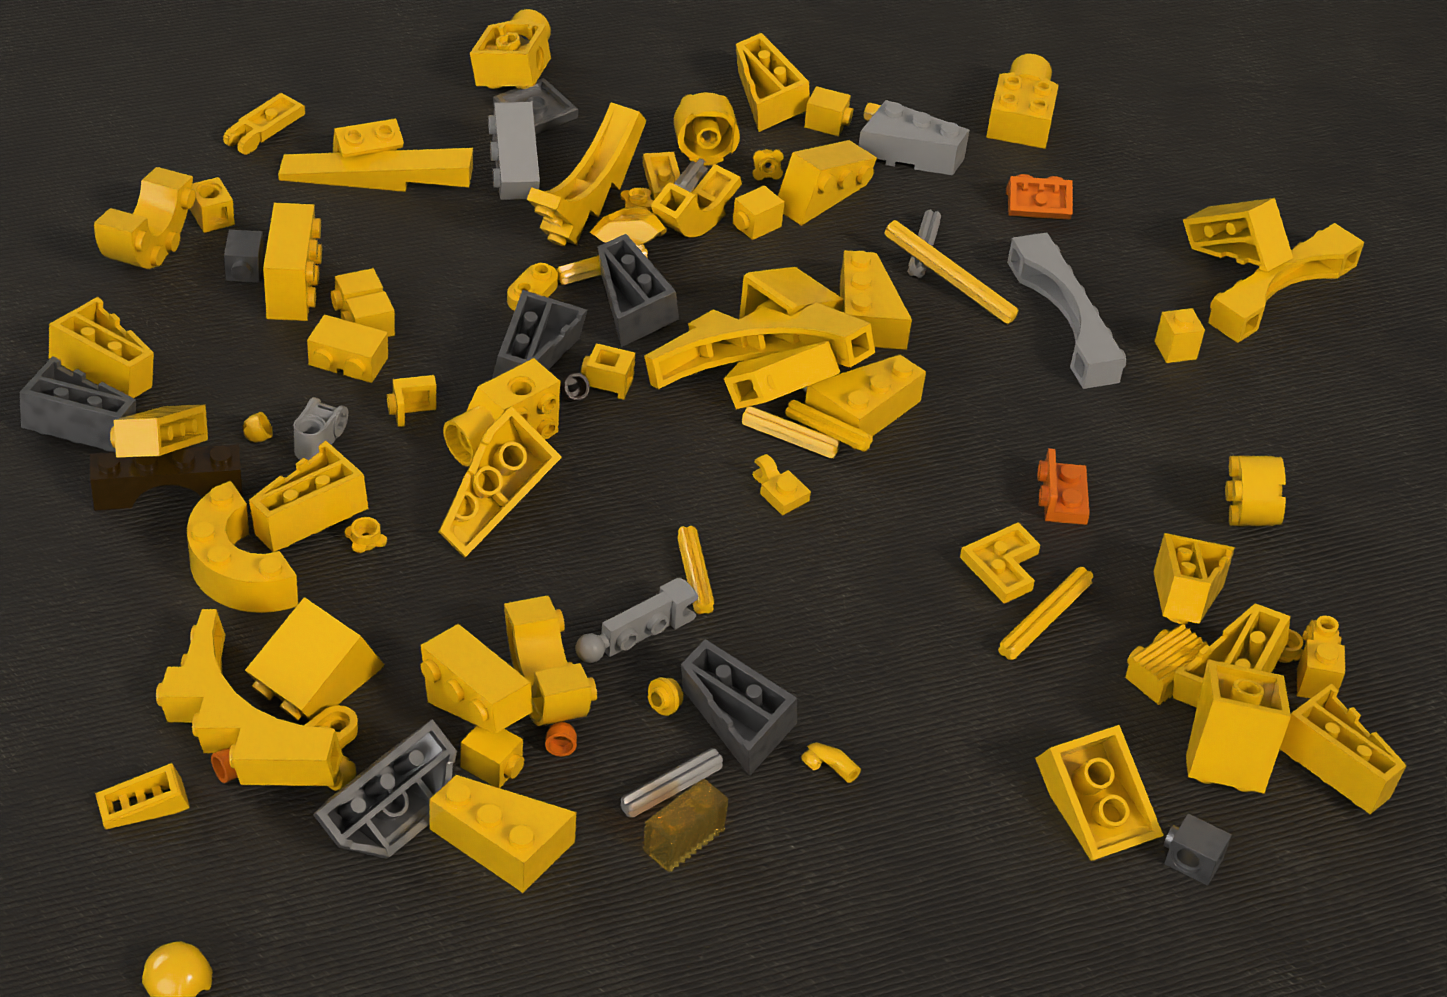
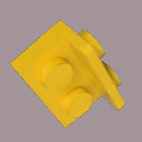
M396 118L334 128L333 153L341 152L342 157L381 151H395L402 148L404 144Z

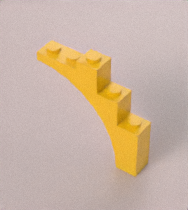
M611 102L592 144L572 173L561 184L549 191H541L531 187L527 200L535 207V213L544 216L540 229L548 235V241L560 246H565L566 242L577 245L589 214L599 217L610 187L620 190L647 121L639 111Z
M815 302L792 316L763 306L739 320L713 309L688 323V332L646 354L644 357L650 384L660 389L683 377L705 369L824 341H829L837 364L852 367L873 355L875 347L871 323Z
M202 609L197 625L192 626L190 634L191 644L188 653L182 656L181 667H167L163 682L159 683L156 689V701L158 706H162L167 722L192 723L193 735L198 737L203 753H215L222 749L230 748V767L235 768L241 785L335 786L343 756L335 729L303 726L277 719L253 707L239 696L223 676L221 657L226 635L217 609Z

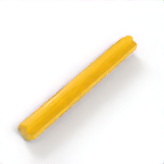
M894 220L886 227L884 234L887 238L1002 322L1010 324L1016 318L1019 311L1017 307L900 222Z

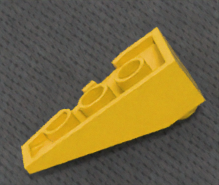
M512 406L485 432L439 529V533L464 558L562 458Z

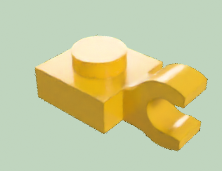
M768 454L755 459V463L760 468L753 471L752 475L762 484L760 494L782 516L810 501L811 491L789 470L780 474L776 463Z

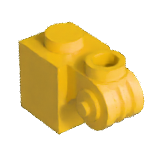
M1320 616L1317 620H1311L1306 630L1303 631L1302 639L1305 641V647L1297 667L1298 697L1311 699L1331 683L1339 691L1345 675V645H1340L1339 624L1331 616Z

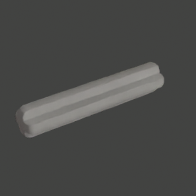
M700 158L697 162L692 161L674 184L692 192L707 173L708 168L703 166L705 161Z
M929 209L924 213L918 236L933 246L940 225L941 214L939 211L933 212ZM911 255L907 272L910 276L921 278L924 276L927 266Z
M710 748L631 791L621 798L620 806L622 811L629 818H633L722 769V756L716 749Z

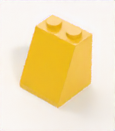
M797 267L748 272L743 277L739 319L763 306L792 316L815 302L842 312L844 299Z
M304 597L245 671L255 680L251 687L269 701L273 696L283 701L280 708L297 721L301 716L310 721L326 708L340 704L378 673L385 664L359 634Z
M1208 659L1186 753L1189 778H1194L1205 784L1217 783L1231 786L1242 792L1254 791L1265 793L1291 718L1284 675Z

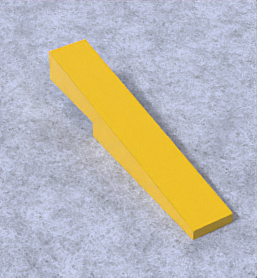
M473 148L381 151L351 157H342L341 152L284 154L278 177L281 181L406 192L408 182L469 187L473 170Z

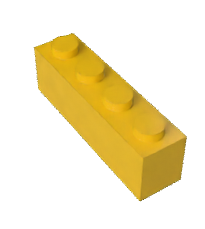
M206 404L163 406L113 420L114 426L110 432L112 447L116 448V457L164 455L208 440Z

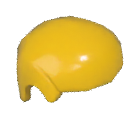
M182 941L172 942L160 946L148 957L144 966L142 984L150 997H196L200 991L210 990L212 985V968L197 947Z

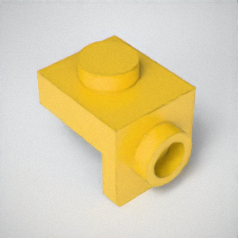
M434 375L392 379L393 394H387V407L389 415L395 414L398 427L405 426V413L436 410V381Z

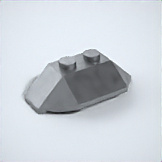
M432 719L330 797L313 815L339 848L387 859L430 824L429 799L452 779L453 763H455L457 750Z

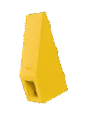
M824 341L738 362L724 378L735 408L740 409L769 402L840 373V369L829 341Z

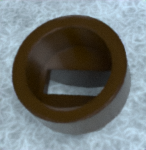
M580 373L569 374L560 383V393L563 398L569 401L584 399L590 390L588 379ZM578 382L580 388L572 391L568 390L569 385Z

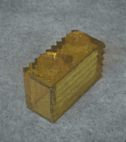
M701 779L645 821L646 826L644 828L646 831L643 837L645 841L642 847L645 853L665 870L673 872L674 867H679V863H685V858H691V854H696L697 849L702 850V845H708V841H713L714 836H719V832H724L728 797L706 779Z

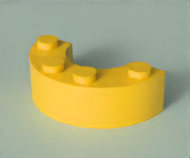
M160 167L152 170L141 181L140 195L133 214L110 208L94 222L95 238L100 252L106 258L145 269L160 266L169 252H175L179 246L180 233L188 209L195 202L196 193L192 189L193 176Z
M231 481L212 488L196 504L187 524L190 567L197 585L214 601L240 611L267 613L296 607L298 605L297 575L280 551L268 554L249 553L235 546L237 541L249 535L247 503Z
M549 595L505 603V622L513 668L531 682L533 712L529 714L531 720L537 726L587 716L591 701L597 700L596 684L593 677L587 678L581 663L572 664V662H567L560 633L565 630L562 611L560 609L555 610Z

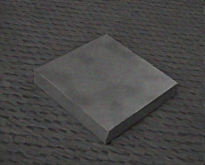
M544 78L537 80L535 85L529 88H515L493 97V106L494 103L532 102L535 134L578 118V108Z

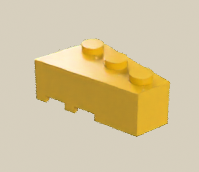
M762 33L736 44L738 73L758 132L806 111L807 102L810 99L809 81Z
M850 140L793 152L778 193V197L785 202L783 214L801 226L865 187L874 174L873 167L877 157Z
M1275 198L1209 206L1183 219L1193 250L1220 258L1224 256L1235 258L1237 263L1243 265L1247 263L1259 266V270L1266 272L1293 259Z
M844 250L840 275V297L844 299L842 312L871 323L874 347L907 350L912 319L879 256L874 252Z
M99 297L92 299L49 324V359L54 356L61 360V365L71 371L79 369L86 373V379L97 385L103 382L132 398L152 388L153 351L132 330L126 331L120 325V318L115 313L109 314L103 308V301Z
M1164 533L1153 571L1162 615L1178 624H1187L1188 622L1200 624L1224 586L1235 547Z
M1255 603L1225 628L1223 635L1212 645H1205L1193 661L1186 667L1182 665L1174 672L1173 699L1197 708L1208 659L1272 673L1288 643L1291 616Z
M457 624L421 644L423 661L421 663V671L425 677L428 703L494 734L533 712L531 682L461 625Z
M1331 683L1291 713L1280 750L1314 773L1324 783L1332 786L1350 799L1356 806L1372 814L1391 798L1407 765L1377 732L1370 734L1359 722L1361 715L1354 707L1348 710L1336 697L1339 691Z
M455 775L429 799L430 830L522 893L575 843L577 812L459 775Z

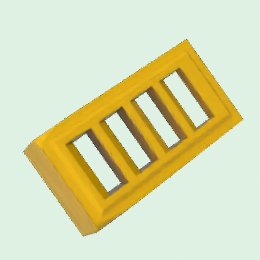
M173 763L95 793L103 826L106 829L172 815L190 808L182 779ZM170 789V791L163 793V790ZM153 793L154 797L147 799L146 794ZM136 797L138 803L131 806L129 798ZM120 800L122 810L115 812L113 802Z

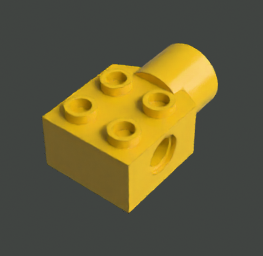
M524 9L518 11L511 21L488 25L470 52L476 86H487L490 89H497L502 86H516L518 89H526L535 85L551 59L548 43L551 28L549 22L541 13L531 9Z
M1036 54L1021 55L1013 61L1010 73L999 74L986 138L1046 149L1059 85L1051 81L1052 69L1045 58Z
M533 358L479 385L467 411L444 424V438L454 458L460 464L470 466L485 432L510 406L544 439H549L558 433L560 380Z

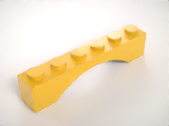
M1333 223L1324 230H1318L1313 237L1305 242H1299L1291 250L1293 259L1268 272L1258 268L1254 274L1244 280H1239L1232 288L1224 293H1218L1210 304L1211 313L1208 323L1239 343L1259 329L1265 303L1277 291L1305 280L1338 279L1357 266L1364 241L1336 223Z

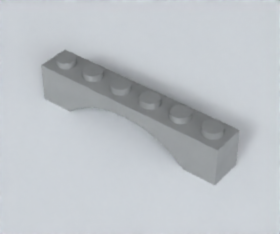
M1047 232L1012 238L1007 263L1019 283L1034 289L1048 298L1069 321L1075 338L1070 368L1082 388L1087 389L1120 383L1122 371L1126 367V355L1113 339L1111 330L1103 323L1098 309L1090 302L1085 288L1075 278L1071 266L1065 262L1058 245L1054 244Z

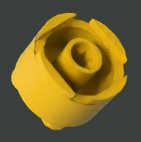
M708 92L686 95L681 99L674 115V128L681 152L689 157L690 161L697 162L699 158L705 161L704 165H714L724 161L723 157L727 156L730 152L732 154L736 150L740 139L734 110L729 100L723 95Z
M1230 456L1229 475L1233 477V480L1226 481L1225 485L1226 501H1233V505L1229 507V525H1281L1284 519L1286 497H1282V485H1286L1282 457Z

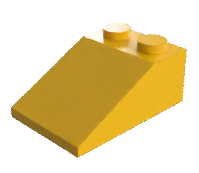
M1120 725L1051 747L1035 758L1049 795L1091 861L1164 836Z

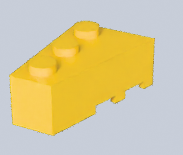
M897 355L807 386L805 405L869 433L873 437L921 402L926 371L902 355Z
M327 441L318 446L319 452L311 459L302 458L296 463V470L288 477L279 476L249 499L255 535L272 552L286 548L299 540L319 533L325 528L369 509L364 474Z

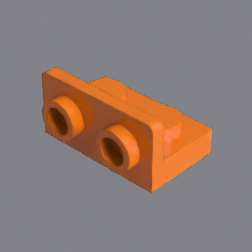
M1027 174L1010 177L1006 187L1008 216L1071 219L1073 215V180H1063V178L1058 176L1033 178Z
M1048 448L1045 461H1039L1037 473L1038 481L1043 482L1039 490V506H1044L1045 521L1087 525L1089 519V499L1086 466L1056 463L1055 449Z

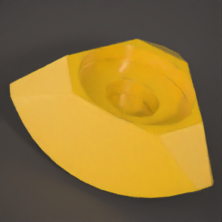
M645 207L622 208L604 216L590 233L605 243L627 234L636 246H640L651 241L656 236H662L667 232V229L657 216Z

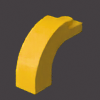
M714 164L692 192L669 181L651 204L652 212L662 224L687 237L701 236L711 230L725 216L724 206L742 185L741 178Z

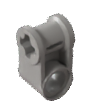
M312 397L293 424L295 456L300 460L302 458L309 460L319 452L318 446L324 441L332 445L346 427L349 414L348 408L342 405L338 408L321 403L319 398Z

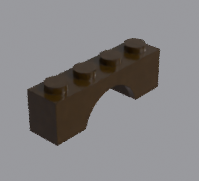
M239 444L182 448L160 456L116 457V452L90 454V482L94 511L132 508L136 499L142 493L163 485L183 486L195 491L203 498L212 488L231 481L243 498Z

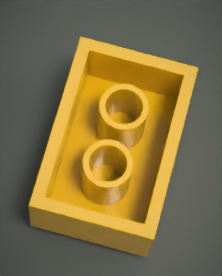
M274 203L263 266L267 319L307 321L309 307L315 308L316 287H312V285L318 286L319 266L315 264H321L322 244H318V240H316V238L321 236V218H315L313 204Z

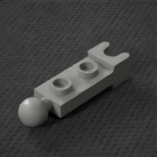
M680 577L660 586L659 594L602 622L600 635L593 633L582 635L575 645L578 658L587 663L597 662L603 657L604 652L608 657H611L622 650H629L636 643L651 635L661 633L670 625L677 629L695 619L696 614L688 609L687 606L698 599L696 591Z

